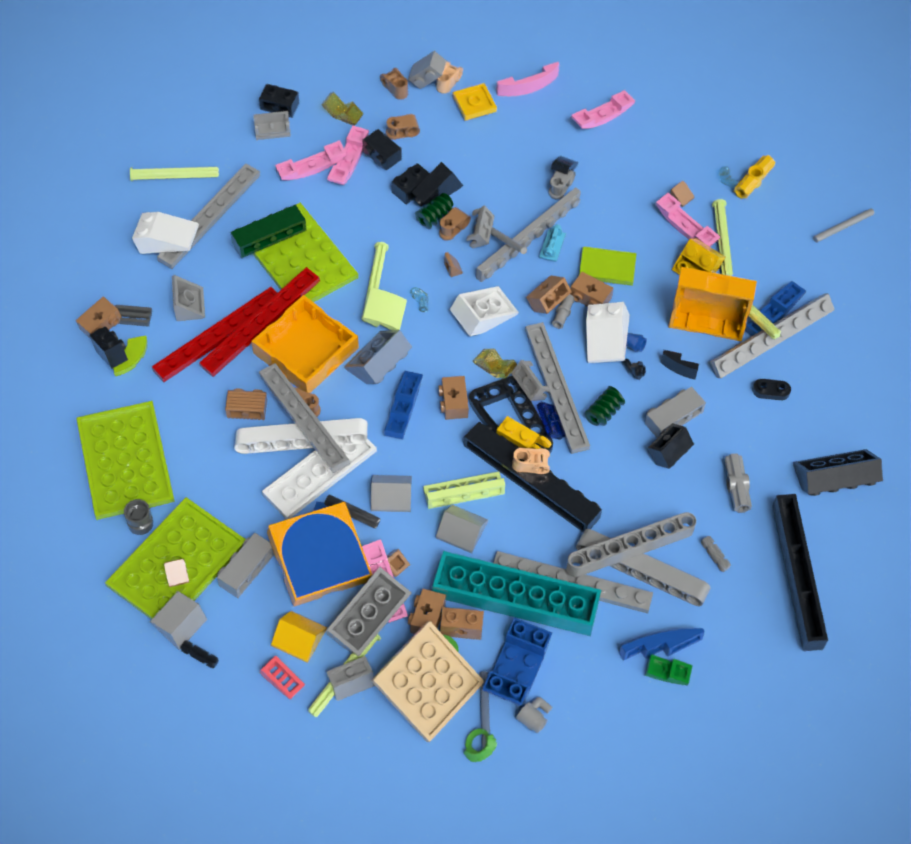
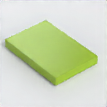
M583 246L580 273L584 272L601 282L633 286L637 253Z

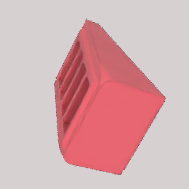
M276 655L259 672L289 700L305 686ZM276 666L278 669L271 674L270 671ZM282 671L284 675L277 680L275 677ZM287 677L290 678L284 686L281 684ZM293 682L297 684L290 692L287 690Z

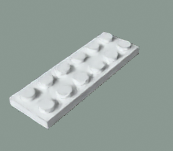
M368 439L363 444L339 446L348 457L350 464L335 473L331 472L315 450L262 491V495L285 519L292 518L377 452V448Z

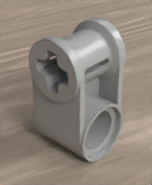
M571 170L566 175L555 171L550 180L549 196L553 199H561L572 185L576 172Z

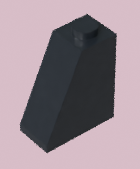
M440 162L412 193L416 196L414 200L422 207L429 204L437 196H440L441 193L451 195L460 189L463 184L444 163Z

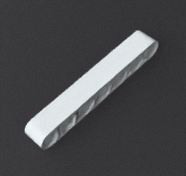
M362 418L320 421L338 446L363 444L367 441L368 423ZM296 424L240 428L236 431L235 450L241 454L313 448Z

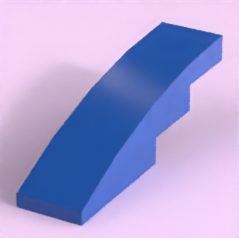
M791 281L776 293L760 312L774 324L781 320L806 293V290ZM753 320L745 328V331L751 336L763 330Z
M404 371L395 394V401L390 411V418L386 425L384 436L403 440L415 406L423 374Z
M703 628L678 629L645 636L622 645L619 655L624 661L641 652L646 659L651 654L654 655L663 650L668 657L701 641L705 630Z

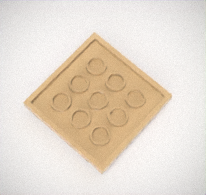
M427 621L371 680L426 742H430L485 682L431 621Z

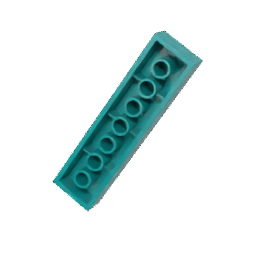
M446 551L442 553L432 589L434 592L445 594L447 601L591 636L602 591Z

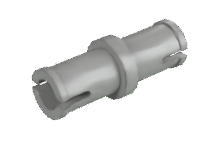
M570 294L562 300L556 309L557 314L552 325L557 329L563 328L566 318L571 314L570 309L575 299Z

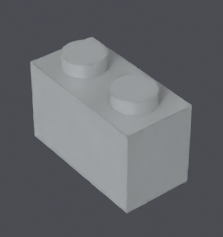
M431 52L413 64L408 80L422 89L443 75L447 60L437 52Z

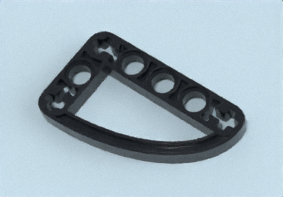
M514 376L503 378L470 392L469 403L482 424L490 426L493 432L496 433L499 426L489 416L484 406L508 398L522 425L529 429L539 427L541 432L538 434L551 441L552 445L549 448H545L538 443L535 444L543 449H547L550 453L552 452L553 440L534 405ZM509 384L515 385V392ZM497 389L500 391V393L498 395H492L490 394V390ZM477 396L478 398H481V400L478 401L477 399H474V397ZM517 397L524 398L525 402L519 404L515 402V399ZM525 412H530L533 414V417L527 419L523 416V414ZM507 440V441H508L510 444H512L513 446H517V445H515L514 443H512V442H510L509 440Z

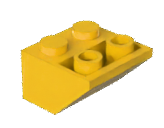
M690 238L672 270L679 275L681 267L717 273L726 257L697 238Z

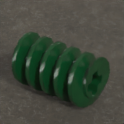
M441 193L440 196L431 200L429 204L416 211L415 216L419 223L427 229H431L432 225H437V221L440 222L442 217H445L453 209V201L448 194Z
M608 386L603 394L595 400L594 404L585 411V417L595 426L599 424L605 426L607 421L611 420V415L614 416L616 410H620L621 406L625 404V399L616 388Z

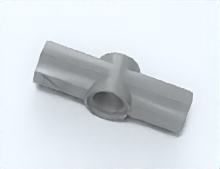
M738 453L730 454L725 457L727 490L731 492L734 511L745 513L752 508L749 495V476L745 474L742 456L738 455Z

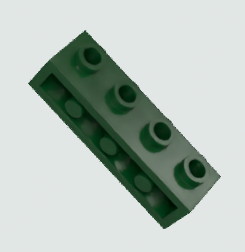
M296 204L286 207L279 212L231 231L232 244L240 257L244 258L306 231V219Z

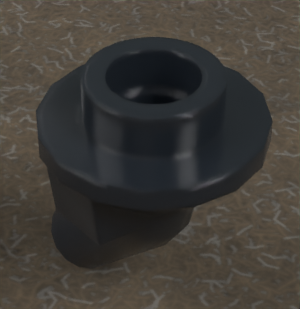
M629 359L623 361V365L630 373H633L637 380H640L645 375L646 367L642 361L637 363H631Z

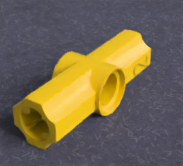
M762 156L754 166L749 168L748 173L734 188L737 197L747 199L755 188L760 187L762 180L775 166L771 156Z

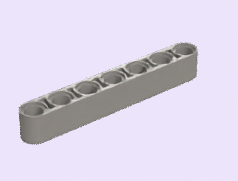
M688 512L681 513L575 551L568 556L567 572L573 577H579L690 537L695 529L696 517ZM628 543H633L636 546H630ZM613 549V550H616L617 552H616V553H613V552H610L609 550ZM591 556H596L599 559H592ZM572 563H579L580 566H574Z
M585 529L576 545V549L581 550L611 538L594 530ZM613 549L609 550L610 552H613V553H616V552H617L616 550H613ZM644 553L610 565V567L695 606L703 605L711 589L707 582ZM591 556L593 559H599L596 556Z

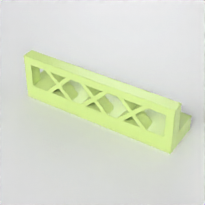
M500 472L426 485L423 486L428 509L503 495L505 494L504 478L501 479Z

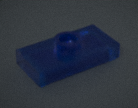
M542 401L538 403L537 409L547 436L558 440L564 438L565 435L559 422L560 418L556 414L554 406Z

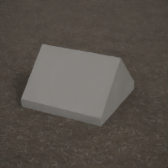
M173 275V307L176 320L187 321L205 318L203 287Z
M373 475L371 482V511L411 512L412 476Z
M452 505L444 511L436 539L472 553L488 523V519Z
M177 591L150 620V623L180 650L185 640L188 641L205 623L207 618L198 603Z

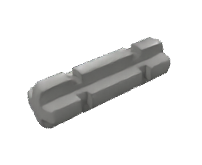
M707 536L703 538L701 544L705 549H708L707 552L714 562L719 564V569L722 572L728 570L731 564L727 559H724L725 555L717 544H714L712 537Z

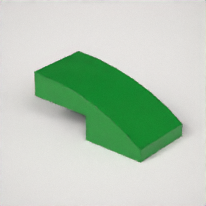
M651 654L648 658L645 676L669 683L688 685L693 665L676 659L669 661Z

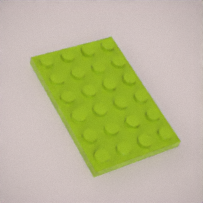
M300 202L296 205L306 219L307 230L255 252L253 255L280 290L306 267L319 276L320 282L304 296L312 302H316L358 279L359 274Z
M153 401L76 418L96 520L124 514L126 504L135 499L145 501L149 508L175 502Z
M185 497L105 582V585L148 618L152 619L177 591L195 601L217 577L220 569L229 564L232 555L240 551L246 539ZM184 559L189 583L169 587L164 563Z

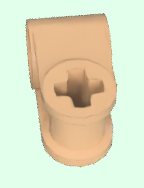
M447 61L443 75L436 79V90L440 93L450 92L456 82L460 80L463 68L455 67Z
M518 448L513 455L512 468L520 473L546 474L550 471V466L548 465L550 452L542 448Z

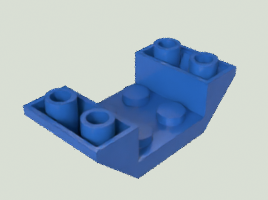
M514 618L506 634V642L493 671H490L482 690L522 706L542 665L552 632Z

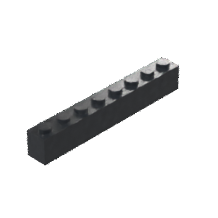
M478 422L464 436V447L580 531L584 532L585 529H591L600 519L602 512L600 506L596 502L588 500L579 490H574L565 480L556 477L551 470L546 474L516 472L512 468V460L515 450L519 447L513 446L504 436H499L493 432L490 426Z
M796 494L776 495L772 508L803 651L823 650L828 642V636Z

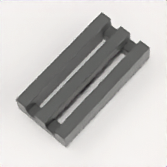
M115 305L121 317H129L120 318L118 324L149 327L152 308Z

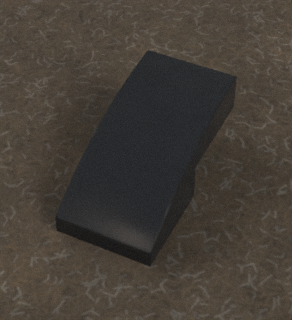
M559 156L552 163L551 169L567 175L571 170L574 171L578 162L564 156Z
M663 350L661 363L665 367L681 376L696 379L698 363L681 360L682 353Z

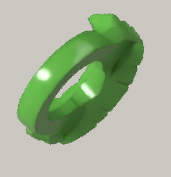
M484 729L472 731L466 739L464 755L471 762L485 760L496 749V738ZM478 735L486 737L485 747L481 751L474 750L472 747L473 739Z

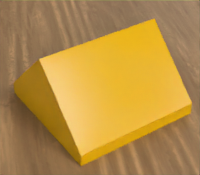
M290 611L279 619L271 646L308 663L327 627Z

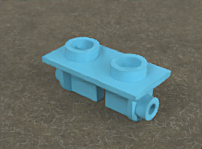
M556 224L552 229L548 230L539 258L557 262L566 233L562 232L560 225Z

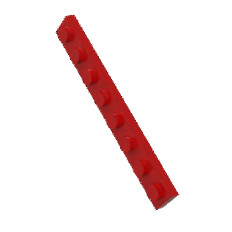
M306 267L200 361V366L214 377L249 346L255 337L270 324L278 320L290 306L320 282L319 276Z
M269 287L153 365L152 370L163 382H166L220 345L276 295L277 292L272 287Z

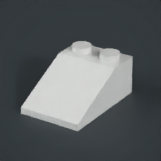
M161 212L142 213L132 239L140 254L190 251L199 224Z
M499 286L459 294L450 308V311L469 336L485 333L519 313Z
M624 302L588 305L586 318L588 363L625 361L630 314Z

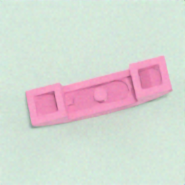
M559 62L543 66L542 73L515 81L513 77L498 81L496 94L498 96H520L546 87L557 78Z
M624 90L613 95L610 102L590 111L583 109L572 114L571 118L581 128L597 127L624 113L635 103V100Z
M352 126L344 147L347 155L337 162L336 165H333L327 178L328 181L341 185L346 184L359 162L363 152V139L368 136L369 130Z
M339 140L324 146L325 151L294 163L290 159L275 165L282 180L300 179L333 166L347 154Z
M665 194L656 202V206L663 216L686 238H697L709 247L720 239V236L710 227L706 226L703 228L680 208L681 203L671 194Z
M378 540L362 546L372 576L381 567L394 578L382 541ZM404 603L388 621L389 623L408 617Z

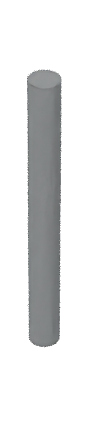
M872 208L815 235L813 239L817 243L874 215V210Z
M492 227L491 235L522 254L527 252L526 247Z

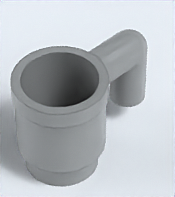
M537 697L531 703H527L516 717L518 721L536 733H539L548 722L537 708L540 707L547 714L553 708L541 697Z

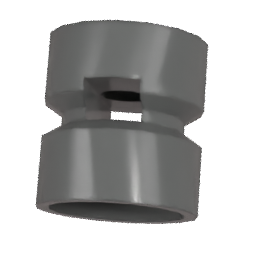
M135 499L126 504L124 516L129 530L136 535L148 533L154 523L149 505L141 499Z

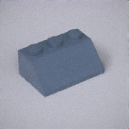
M400 330L379 331L344 368L366 384H379L383 381L386 373L392 371L396 367V363L408 355V351L412 346Z

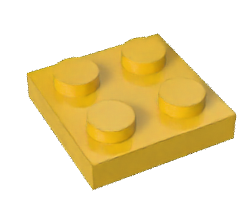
M485 83L453 92V98L465 121L497 112V106Z

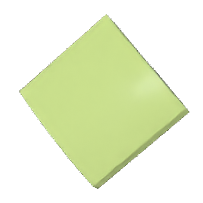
M370 288L361 319L375 327L382 325L390 330H400L407 300L384 290Z

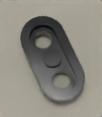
M758 379L755 381L752 391L756 397L761 399L786 400L790 396L791 386L789 383L781 380Z

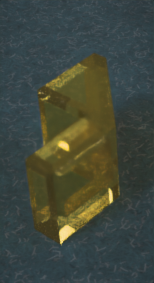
M334 92L330 93L321 104L333 118L355 126L364 114L353 101L344 104Z
M495 348L483 349L473 360L475 365L495 378H507L517 366L514 360H502Z

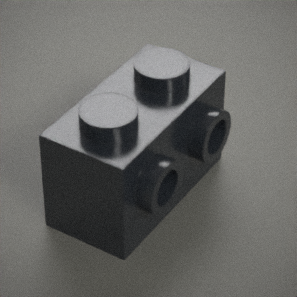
M266 83L259 97L260 110L271 113L288 111V117L293 118L299 105V93L292 89Z
M379 129L363 139L364 154L370 156L378 166H382L386 171L402 160V148Z
M416 163L403 174L393 179L392 193L404 204H408L416 198L412 191L430 173L420 164Z
M105 326L89 335L96 352L111 369L128 360L124 351L126 346L122 339L118 340L114 331L110 332Z
M672 423L648 449L656 465L670 469L688 452L694 443L685 426Z

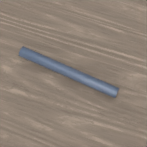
M483 671L480 672V677L485 682L488 677V672ZM484 682L480 686L482 729L490 734L489 693L482 690ZM482 735L483 749L486 743V737L484 735Z

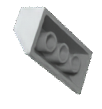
M379 567L329 626L327 635L343 648L359 657L412 593Z

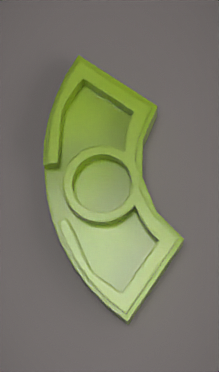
M146 335L128 339L126 349L124 350L128 360L113 368L115 377L131 371L144 358L148 345Z

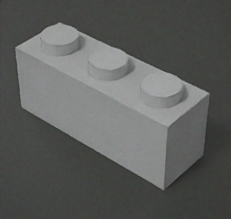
M692 386L687 390L683 389L674 398L666 399L661 406L650 409L646 414L645 425L658 438L672 423L682 426L702 414L706 402Z
M256 533L251 538L248 537L240 551L232 555L229 564L226 567H222L218 572L217 580L219 586L236 598H239L274 556L270 542Z

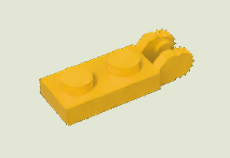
M508 416L497 428L496 433L498 435L504 436L507 440L521 448L541 449L535 443L545 448H549L552 445L551 441L544 436H540Z

